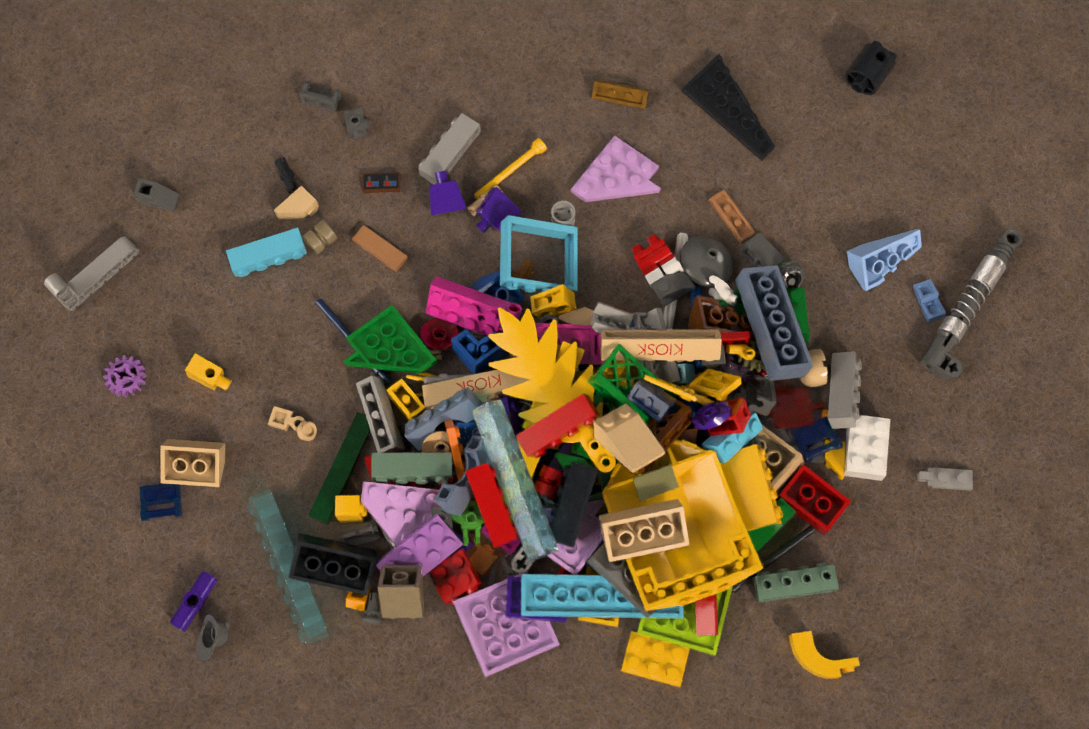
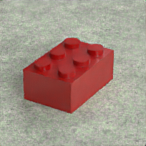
M802 465L776 499L779 501L782 498L796 511L795 514L807 524L812 525L823 536L826 535L851 503V500L805 465Z

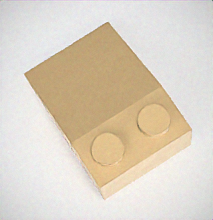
M627 404L594 421L595 440L632 473L665 454L664 449L639 414Z

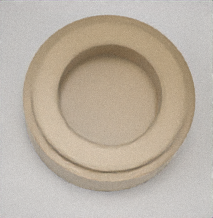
M303 421L298 425L297 435L301 440L311 441L315 438L317 428L313 422Z

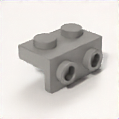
M598 302L590 317L592 329L600 334L601 330H630L629 326L634 316L629 312Z

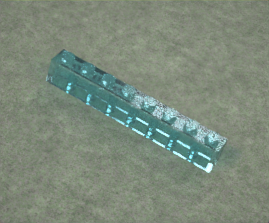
M501 400L487 401L472 411L492 466L495 468L497 479L529 561L544 558L559 550L503 403Z
M269 488L248 497L250 502L247 505L251 516L255 515L257 522H254L257 532L263 535L264 539L261 540L265 551L269 550L271 555L268 558L272 569L276 568L278 576L275 578L279 587L284 588L286 594H283L286 605H290L293 612L290 613L293 623L299 626L300 631L297 633L301 643L305 642L309 646L330 637L331 635L310 583L288 578L295 546L274 493Z

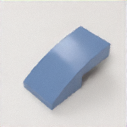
M932 280L913 285L916 298L926 321L929 323L944 318L946 312L938 299L939 293Z

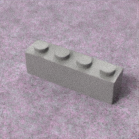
M463 113L458 118L456 117L452 121L450 129L441 135L439 143L431 148L428 157L420 162L418 166L420 176L432 184H437L435 172L446 171L448 174L480 133V124Z
M855 351L832 353L828 420L832 429L856 428V420H859L857 403H860L858 387L861 386L859 370H862L861 359L857 358Z
M370 376L357 382L356 386L377 452L399 453L405 450L383 380Z

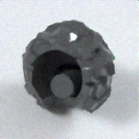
M785 260V262L778 266L786 288L790 285L794 288H799L805 278L804 270L796 261Z

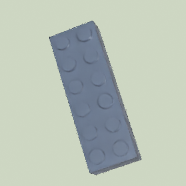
M778 265L743 268L735 281L769 381L805 377L813 367Z

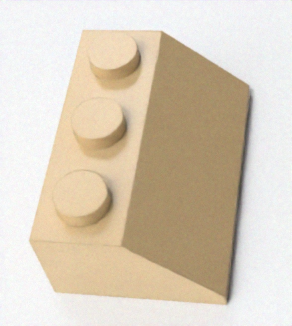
M167 439L161 445V483L210 487L220 486L225 464V443Z

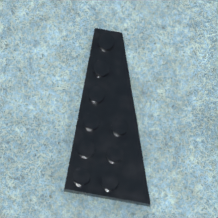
M720 53L682 88V92L761 161L775 149L774 143L765 128L761 126L756 113L752 111L750 103L738 83L731 76L729 68L723 63Z

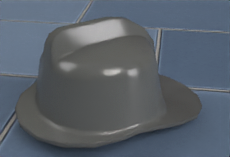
M211 614L205 617L197 639L196 655L201 662H206L210 659L214 649L223 646L228 637L229 622L217 620Z

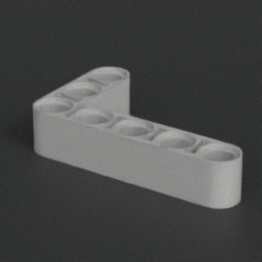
M123 236L68 283L57 273H53L45 279L44 286L68 311H73L76 309V305L79 306L90 296V293L93 294L98 290L105 280L108 281L119 271V268L122 269L133 259V256H137L139 249L126 236Z

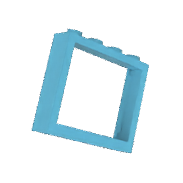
M509 215L501 221L500 286L507 287L509 290L523 289L528 293L535 291L544 292L560 286V284L511 277V231L565 239L564 286L574 293L577 292L578 227Z

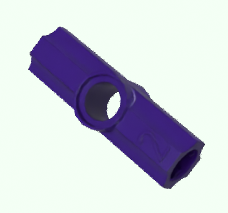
M202 571L191 590L184 595L182 604L169 623L185 632L198 611L204 607L205 600L218 579ZM196 596H197V597H198V602H197V604L194 605V606H191V605H190V600H191L193 597H196Z

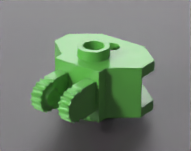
M469 501L461 516L452 514V521L461 527L463 546H468V532H475V543L478 546L480 545V530L485 523L477 501Z

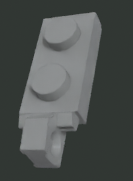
M928 468V472L919 471L917 481L928 482V486L932 488L971 491L973 490V470Z

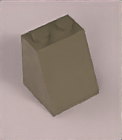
M389 565L381 567L378 594L382 618H423L422 565Z

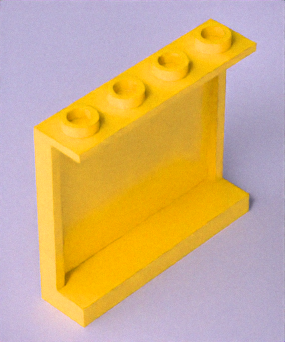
M756 444L740 449L726 463L719 462L747 531L775 523L782 524L781 518L783 517L780 506H777L775 500L778 497L776 489L771 485L772 473L765 463V460H767L764 448Z

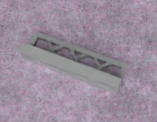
M655 308L647 313L636 312L633 314L637 330H667L661 308ZM641 319L644 320L645 327L642 325ZM655 360V363L653 361H645L646 368L655 377V374H657L660 379L673 384L681 381L675 360L671 362Z

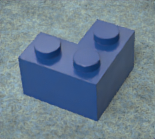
M467 329L451 339L452 351L473 374L482 373L490 367L489 363L499 361L506 356V350L499 347L488 336L478 342Z

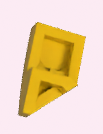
M825 440V466L828 469L831 468L840 480L844 478L845 441Z

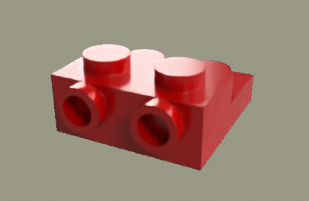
M464 549L444 559L430 571L437 584L435 587L444 604H451V606L454 605L453 602L460 599L465 594L470 595L479 590L478 587L483 584Z

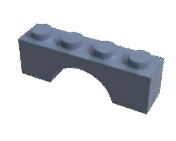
M469 387L462 391L460 390L447 400L441 401L432 409L424 411L417 418L409 420L405 424V437L420 451L422 450L425 438L435 432V428L440 423L447 420H459L468 423L482 414V401Z
M472 435L463 452L466 458L465 471L487 462L491 465L495 460L494 444L486 436ZM466 472L455 484L443 483L434 498V501L447 514L461 516L474 495Z

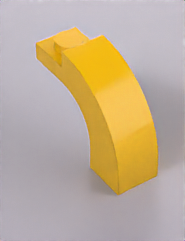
M812 631L789 635L791 649L795 658L804 669L813 675L826 679H838L841 677L840 670H842V673L855 671L854 668L860 666L858 657L835 661L821 656L815 648Z

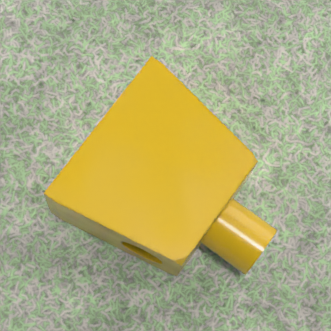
M194 354L185 369L188 378L214 391L217 386L227 390L232 380L224 377L222 368L197 354ZM210 374H214V377L209 378L208 376Z

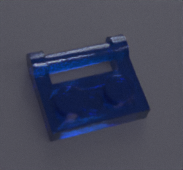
M828 416L791 432L806 463L828 451L843 448L840 438L830 425ZM826 438L831 440V442L811 451L807 449L808 446Z
M163 483L140 486V517L142 521L175 515V517L182 516L180 484ZM174 503V508L148 510V506Z

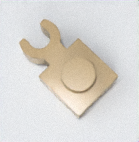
M274 406L268 425L287 431L290 426L297 432L298 427L295 426L296 423L305 420L301 416L293 418L294 413L292 411Z

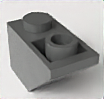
M140 178L133 194L139 204L172 212L175 211L180 196L178 193L157 182Z

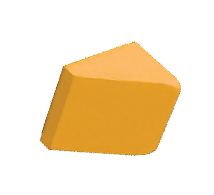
M369 588L367 595L348 592L346 607L365 611L371 588Z

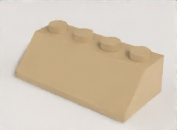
M679 499L599 515L602 537L609 562L689 545L684 508Z

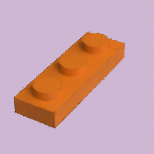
M448 420L444 422L459 481L465 472L466 461L461 459V455H464L462 443L458 444L457 438L460 437L458 425L454 426L453 421Z

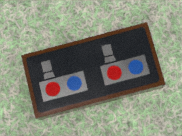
M400 172L363 174V193L400 192Z

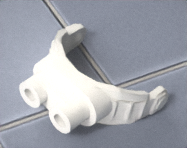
M714 275L710 276L709 281L715 285V289L710 288L709 294L714 299L725 300L728 305L735 307L738 296L734 294V291L720 278Z

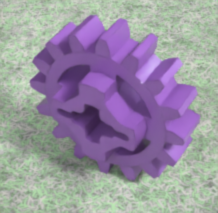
M123 355L122 360L116 357L115 363L109 362L110 369H104L108 373V375L103 376L107 380L104 384L107 388L110 387L109 391L111 393L115 392V395L118 397L123 394L127 398L128 393L134 396L136 389L141 391L140 384H146L142 380L147 377L144 373L146 369L143 365L141 366L142 363L139 360L135 361L133 356L129 360L125 355ZM134 367L136 368L137 376L134 375ZM113 377L116 378V385L114 384Z

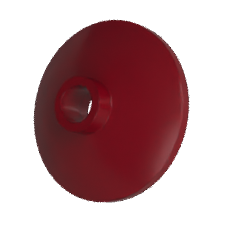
M439 318L427 321L422 326L420 332L422 342L433 350L451 348V339L459 334L455 324Z

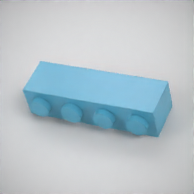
M295 228L226 250L235 277H244L249 275V272L255 270L263 271L270 265H281L286 260L292 258L300 259L304 254H307L299 228Z

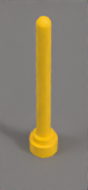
M540 138L533 141L530 146L531 149L474 194L475 199H479V195L485 194L494 185H498L532 156L546 151L547 147Z

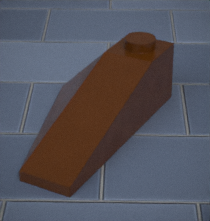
M695 297L688 322L689 330H719L720 333L749 331V341H756L746 314L740 315L733 311L734 308L730 306L724 307L718 304V300L713 298Z

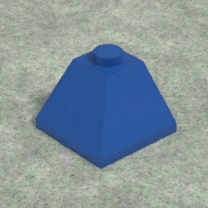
M500 270L481 277L469 287L510 303L519 304L525 300L520 289L509 290L507 287L500 286Z

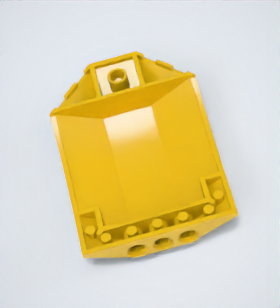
M676 439L665 454L648 471L650 472L670 464L676 476L678 488L641 501L635 491L636 486L633 480L634 477L641 474L637 471L632 473L619 461L611 474V479L602 491L608 513L679 499L684 508L689 545L626 558L646 611L692 603L725 591L763 569L736 507L716 452L704 450L697 447L696 444L685 440L680 441Z

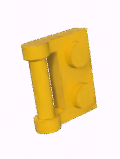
M708 368L689 384V388L694 390L696 394L700 393L715 397L718 401H726L728 395L741 384V377Z

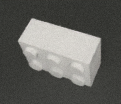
M859 415V420H856V428H846L844 476L879 481L884 479L887 469L890 419Z

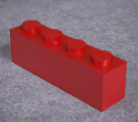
M581 394L516 435V438L527 457L538 458L546 453L545 450L550 446L554 448L560 445L563 438L567 436L572 437L579 433V428L584 425L588 427L594 424L595 418L599 417L600 414L589 395Z
M487 462L465 471L494 548L518 540L516 535L520 533L516 522L512 523L509 516L513 515L509 504H504L502 499L505 493L502 486H497L495 478L498 477L495 467H490Z

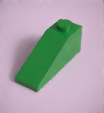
M782 498L777 502V506H780L783 514L781 518L782 524L775 523L748 532L756 553L796 512Z

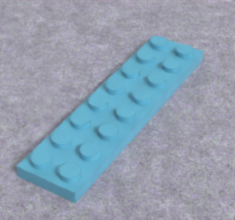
M521 575V616L646 618L603 576ZM683 606L656 609L649 618L682 619L684 617Z

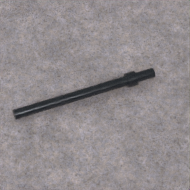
M810 525L762 560L763 569L733 585L731 593L734 592L735 594L741 589L742 585L756 576L757 573L763 571L816 531L815 528Z

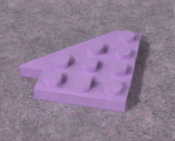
M614 136L571 188V192L584 202L659 193L661 188L650 181L651 177L659 169V166Z
M363 482L361 502L395 546L432 518L431 507H439L434 501L438 491L436 489Z
M604 501L588 502L574 548L545 540L546 535H544L547 523H551L553 516L550 515L552 508L522 512L515 521L520 533L519 535L568 572L577 575L603 539L600 521L595 514Z

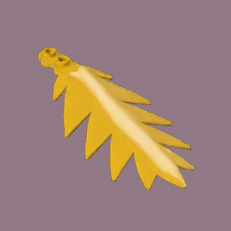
M499 307L498 313L504 333L489 334L488 337L499 347L517 357L491 362L489 366L504 373L531 379L502 390L504 394L529 401L546 403L521 412L518 416L537 423L581 394L589 395L593 402L594 387L587 382L594 375L593 365H589L572 385L577 357V342H573L555 363L557 353V321L554 319L538 343L535 321L530 309H526L521 321H519L512 314ZM600 402L596 407L598 413L600 414L599 417L595 418L596 420L601 418L603 415L602 402ZM594 424L588 427L584 425L578 429L579 433L572 437L567 436L562 439V442L566 443L580 442L600 471L609 472L615 467V457L595 440ZM592 442L598 443L597 449L591 448ZM603 459H609L608 466H603Z

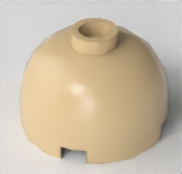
M821 349L809 350L813 367L805 377H799V379L808 387H824L827 383V367H824L822 362L825 361L824 353Z

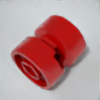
M543 464L539 473L541 478L536 480L532 490L556 500L558 486L563 484L565 477H562V472Z

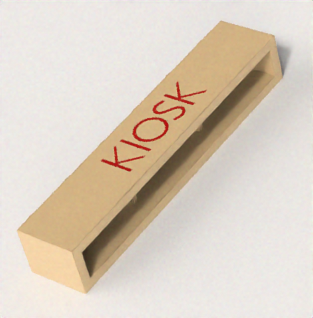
M601 330V360H606L618 344L637 360L648 362L655 360L669 362L674 360H720L722 338L719 330ZM618 352L615 356L616 360H624V356Z
M493 370L422 385L425 408L430 410L441 401L447 400L456 392L462 391L467 387L470 388L482 403L487 401L496 402L506 396L516 398L504 394L502 390L531 379Z

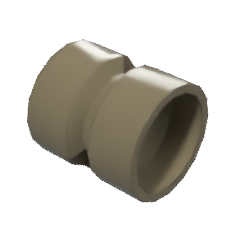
M321 220L314 226V231H307L302 235V239L318 255L324 250L325 244H332L337 240V236L329 225Z

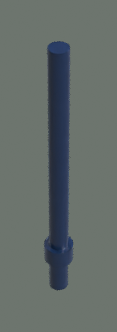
M322 299L316 301L315 304L345 338L352 334ZM371 369L386 385L392 383L393 380L384 370Z

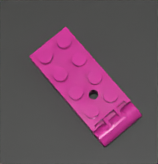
M436 276L430 285L426 314L488 336L492 332L496 334L504 333L498 313L499 307L512 314L518 320H520L522 307L517 303H510Z
M535 323L538 343L551 323ZM557 324L558 345L561 346L563 341L569 344L577 342V347L585 350L579 366H601L605 360H601L600 353L601 334L592 329L591 325Z

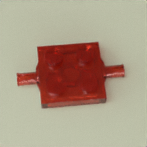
M808 387L775 391L777 403L768 415L773 419L775 429L814 425L813 410L825 409V402H812Z

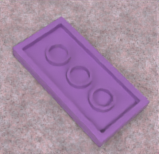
M437 513L376 562V566L381 571L382 566L422 565L424 576L461 547L463 541Z

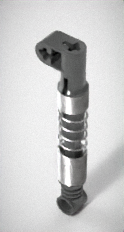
M1010 228L998 238L992 251L983 258L970 279L973 286L966 285L969 293L960 294L962 298L960 301H956L957 306L951 309V315L946 316L938 328L937 337L921 360V365L940 379L951 381L962 373L963 367L961 362L950 355L949 352L964 336L968 329L967 327L970 326V320L976 317L975 312L980 311V305L985 303V297L990 295V292H992L1006 270L1007 261L1021 243L1022 235L1017 229ZM1007 237L1012 240V243L1007 240ZM980 297L984 299L982 303L979 300ZM943 362H946L945 365L943 366L944 369L940 368V366L942 365V363H943Z

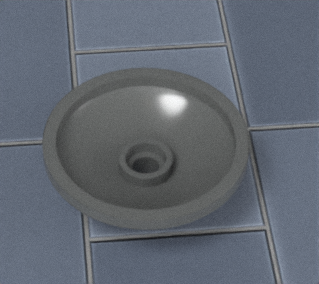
M702 235L692 237L683 245L680 251V263L684 272L697 284L715 287L709 281L710 276L714 275L726 282L733 273L734 261L730 251L722 242L713 237Z

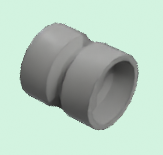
M568 201L556 202L551 209V223L574 226V206Z

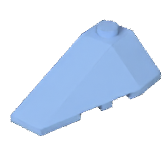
M920 229L861 244L847 251L849 269L863 290L867 291L880 285L885 280L884 275L889 271L893 273L897 270L896 265L901 260H908L922 247Z

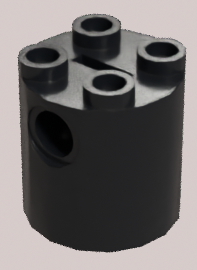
M874 40L872 43L866 44L846 71V81L858 93L865 95L875 94L895 66L896 54L882 47L879 41Z

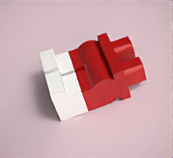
M656 234L647 239L650 246L646 249L641 244L632 247L633 257L649 285L664 276L659 266L665 275L684 272L664 240H660Z

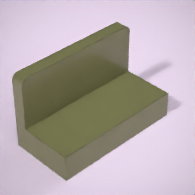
M670 464L633 478L636 486L635 491L641 501L679 487Z

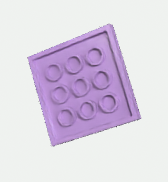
M526 571L513 577H521L522 574H528V572ZM508 579L453 602L484 677H488L560 645L550 621L505 618Z

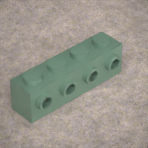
M452 452L372 453V482L387 484L388 482H396L397 484H407L408 482H416L417 484H426L428 482L446 484L452 480Z
M828 563L816 564V568H809L808 565L799 566L795 571H789V568L779 569L774 574L764 571L757 573V576L753 578L757 603L835 592L839 589L835 566H828Z

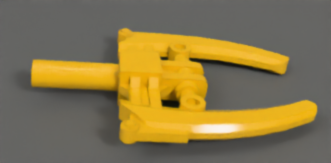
M643 374L645 376L644 380L678 394V397L689 402L692 400L702 405L715 402L696 394L694 390L683 385L680 387L660 378L657 380Z

